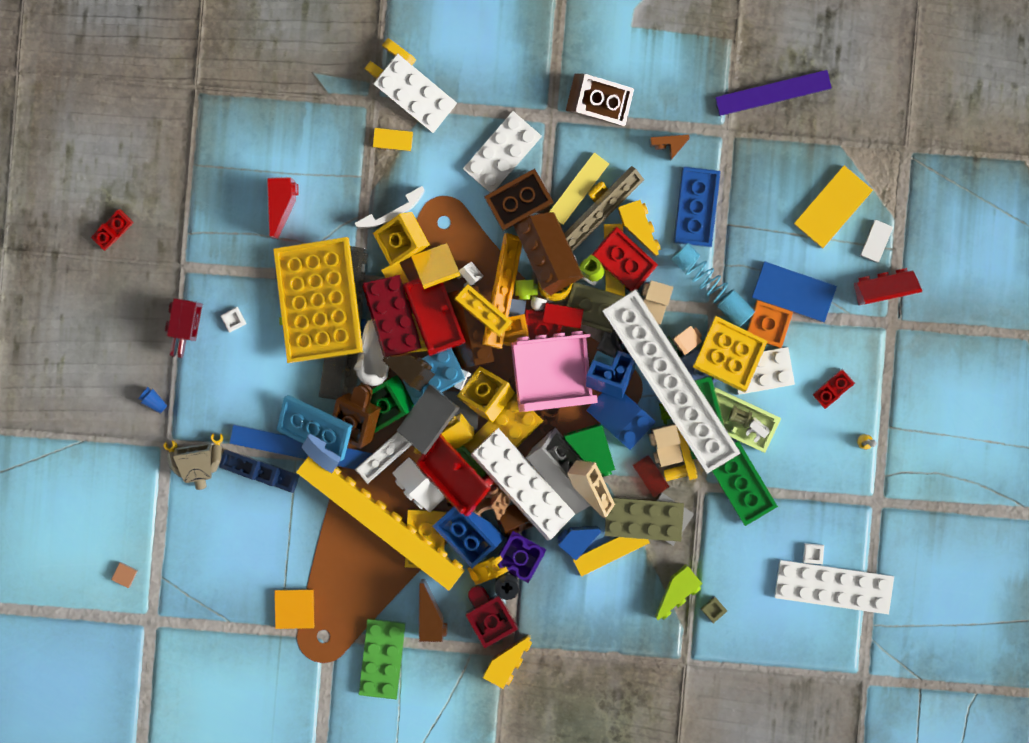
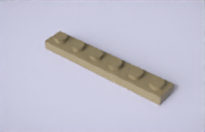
M631 166L564 233L572 252L644 181V178L636 168Z

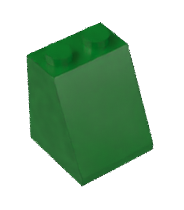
M601 423L563 434L567 442L584 461L596 463L602 477L612 474L615 466Z

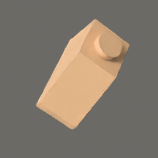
M689 326L672 338L681 354L686 355L702 342L700 339L702 335L696 327L692 328Z

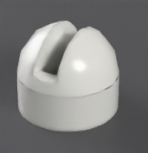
M532 296L531 307L536 311H541L544 309L547 300Z

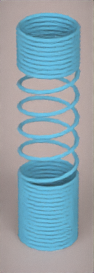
M687 243L671 260L682 271L689 267L685 275H688L704 264L692 282L697 281L711 271L699 289L704 288L718 278L706 296L711 295L725 285L713 301V304L725 297L717 307L734 325L740 327L755 313L754 309L735 290H730L720 297L728 286L727 282L712 291L719 282L721 275L714 277L704 285L713 273L714 268L707 270L697 278L706 266L707 261L700 263L690 270L699 259L700 254L697 253L691 244Z

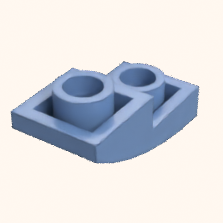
M309 434L302 445V449L314 462L332 473L341 457L325 449L326 442Z

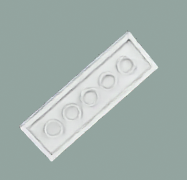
M499 428L471 454L474 460L547 541L551 540L575 515Z
M779 560L774 598L889 614L894 576Z

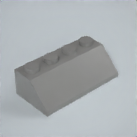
M554 428L531 449L526 459L570 509L577 514L591 505L576 491L567 473L576 460H584L561 433Z

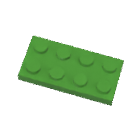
M367 619L359 695L397 700L405 622Z

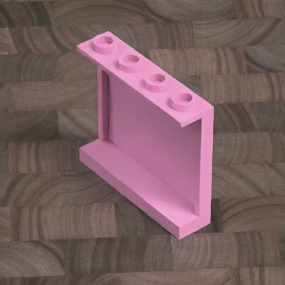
M583 331L571 332L572 336L565 337V333L553 334L554 338H547V335L535 336L536 340L521 337L517 338V342L511 343L519 412L598 403L597 395H593L592 389L586 387V375L590 369L586 337H590V334L583 335Z

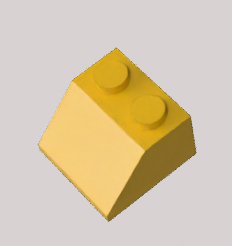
M412 212L398 214L373 232L390 266L418 254L430 245Z
M479 366L457 397L478 415L493 423L515 392L507 381Z

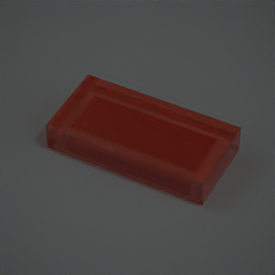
M649 455L632 465L653 497L670 487Z

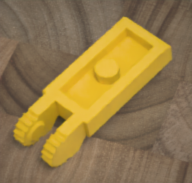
M501 556L489 558L479 562L473 568H467L475 585L497 578L508 571L507 567L499 569L497 565L502 561Z

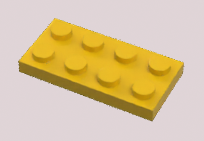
M516 393L493 423L488 421L474 435V438L464 446L472 454L499 428L517 448L543 420L534 411L519 412Z

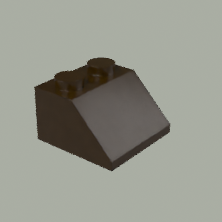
M411 355L384 357L382 359L402 380L418 391H421L435 375L431 371L433 367L419 356L417 359Z

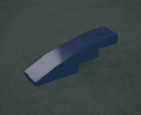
M227 449L224 450L219 464V468L290 493L295 492L300 477L299 474Z

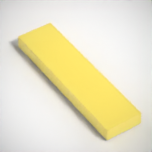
M595 152L549 211L556 214L559 223L562 225L565 224L609 166V163Z

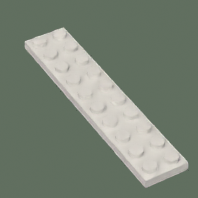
M637 290L604 309L605 316L706 473L711 472L739 455L740 451Z

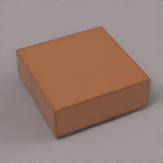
M120 562L111 580L130 588L138 570Z

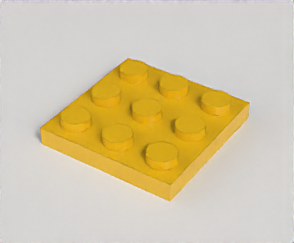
M715 316L693 368L745 393L768 341Z

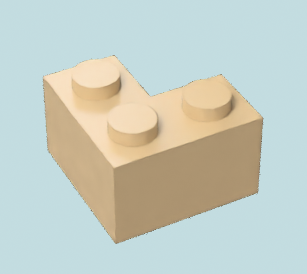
M651 280L648 284H644L641 295L644 296L643 301L658 325H661L673 287Z
M669 424L651 429V433L648 436L650 444L655 446L656 452L653 453L655 463H659L660 467L684 462L676 425Z

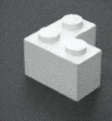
M411 458L404 461L393 472V475L397 478L396 484L402 490L405 488L403 493L410 500L414 498V503L420 509L425 508L428 512H431L446 498Z

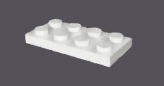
M399 54L395 55L373 83L432 133L435 132L457 104Z
M512 111L466 164L463 170L491 193L501 185L542 136Z

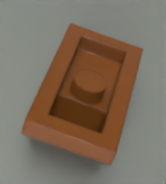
M689 135L651 137L650 147H655V150H664L666 146H669L671 161L690 137Z

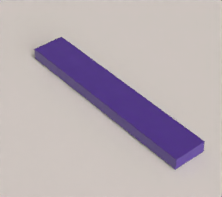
M824 70L715 97L720 117L830 90L832 87L828 71Z

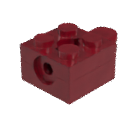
M173 298V302H170L168 313H171L170 320L166 322L165 332H167V337H173L170 349L171 357H175L177 353L178 358H183L186 340L196 341L202 303Z
M481 585L473 586L469 590L468 598L474 608L468 610L465 615L484 649L518 630V625L503 599L498 597V595L490 598Z

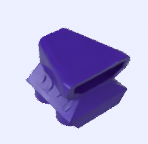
M512 531L498 557L501 556L502 561L497 565L499 568L507 567L508 573L529 583L547 549Z

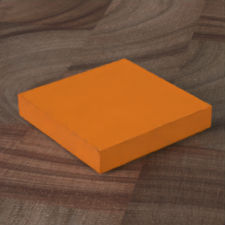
M756 300L753 308L755 313L750 317L746 331L768 341L767 344L782 348L793 311Z

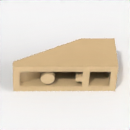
M576 460L567 473L573 487L603 518H606L615 504L596 463Z

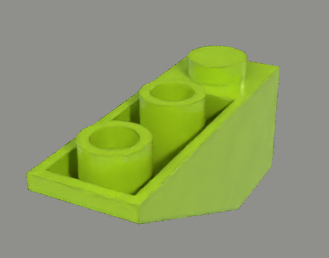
M687 564L671 576L655 614L657 620L661 618L662 620L666 619L672 613L670 610L675 606L679 608L686 602L685 598L690 594L693 596L700 591L702 582Z

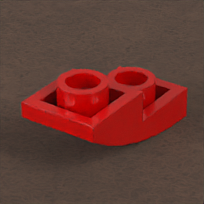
M118 209L106 223L99 227L91 238L106 251L134 222L121 209Z
M842 368L814 392L813 396L826 409L851 388L855 382Z

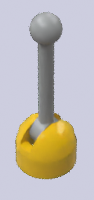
M862 434L857 439V445L864 450L875 447L877 444L867 434Z

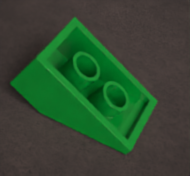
M398 375L372 389L370 403L381 408L374 433L408 414L415 406Z

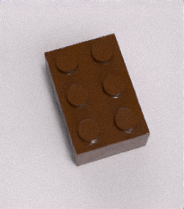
M535 168L484 196L503 232L526 217L534 215L553 204V200Z

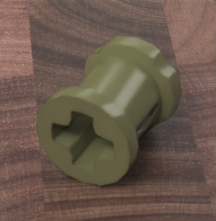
M734 405L728 421L742 424L744 428H747L752 412L737 409V406Z

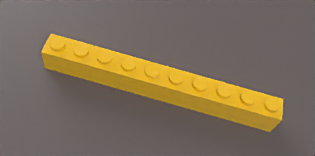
M309 456L297 470V474L450 591L465 571L462 568L463 565L458 560H451L447 557L448 553L444 549L434 547L432 540L425 535L422 537L416 533L418 530L409 523L406 525L402 522V517L395 512H389L386 509L387 506L380 500L376 502L371 498L372 494L364 488H358L352 478L349 476L345 478L340 474L341 470L338 467L330 473L314 462Z

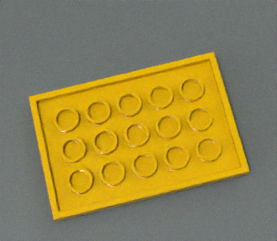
M343 237L273 249L287 363L363 353L349 238Z

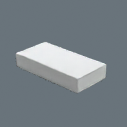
M874 220L860 256L879 263L893 227Z

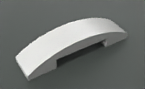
M421 186L405 195L409 202L383 217L375 220L374 216L370 214L356 222L355 225L358 228L379 227L389 222L398 214L408 213L423 196L424 188Z

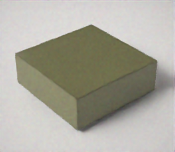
M715 596L700 608L713 624L727 612Z

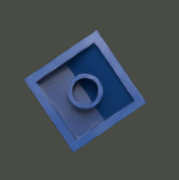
M598 526L564 529L558 536V546L573 559L577 560L602 531Z

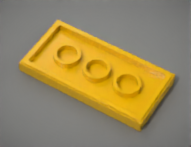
M844 165L794 222V225L823 249L870 195L873 189Z

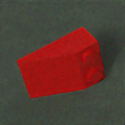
M291 177L267 178L269 234L273 239H279L295 204L296 196L299 195V185Z

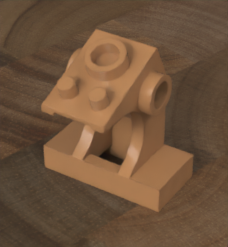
M494 484L490 486L491 489L473 510V513L482 517L483 511L493 509L497 520H499L505 514V510L511 500L498 485Z

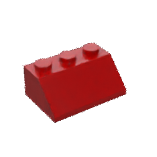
M907 268L896 270L894 275H889L888 272L877 274L878 278L870 279V276L858 278L859 282L854 283L858 306L922 292L914 270L908 271Z

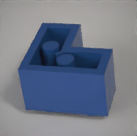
M618 351L612 366L593 360L586 375V387L622 399L636 368V362L631 355Z

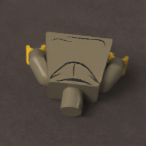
M214 433L211 435V440L214 443L213 446L212 443L177 448L176 441L172 440L173 445L169 449L168 443L165 442L163 447L169 452L167 456L170 469L178 477H181L185 483L194 482L196 490L205 489L207 487L205 480L211 479L212 473L217 471L221 461L222 446H220V443L223 442L222 434L220 433L221 438L219 441L214 440Z

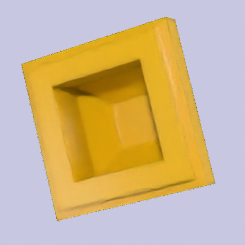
M601 181L591 188L588 195L595 203L608 188Z

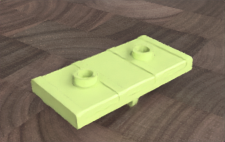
M715 387L724 427L729 436L765 453L781 418ZM735 405L737 409L745 412H752L751 420L755 417L769 428L768 435L765 438L760 436L759 441L754 442V438L757 436L755 432H751L748 436L746 435L747 429L750 428L749 424L747 428H744L742 424L734 421L729 422L728 418L733 406Z

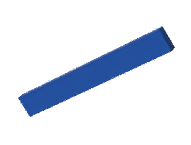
M233 425L229 444L307 459L308 457L302 449L303 443L287 435ZM347 448L344 460L339 461L337 466L356 469L373 453Z

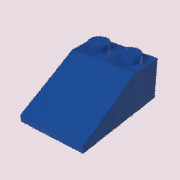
M601 393L597 398L598 403H592L587 408V411L629 450L656 423L653 418L625 393L622 399Z
M455 507L433 525L435 530L471 568L492 552L505 538L492 523L473 512L469 516L460 514Z

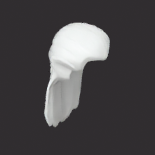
M371 319L365 325L362 336L363 353H358L354 370L357 371V376L362 383L377 386L388 378L389 367L382 361L383 354Z

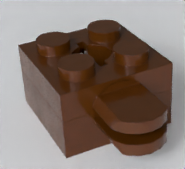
M360 384L353 388L352 394L347 393L337 398L332 415L352 425L348 443L358 448H362L372 442L381 409L370 403L372 389L367 384Z

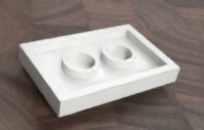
M789 348L763 351L747 391L744 393L737 389V394L741 395L795 385Z

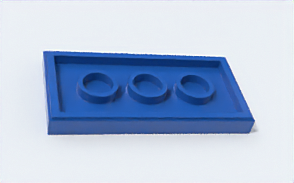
M682 167L673 243L685 245L689 243L694 246L712 247L721 171Z
M764 261L751 298L824 323L837 286Z

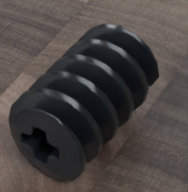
M508 572L498 576L495 582V592L498 597L504 600L515 598L519 592V579ZM505 582H509V589H505Z

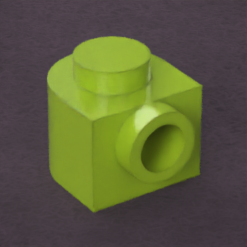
M590 254L588 258L581 262L580 270L588 280L595 282L604 276V268L601 262Z
M515 280V296H519V300L530 299V296L538 295V284H534V280Z

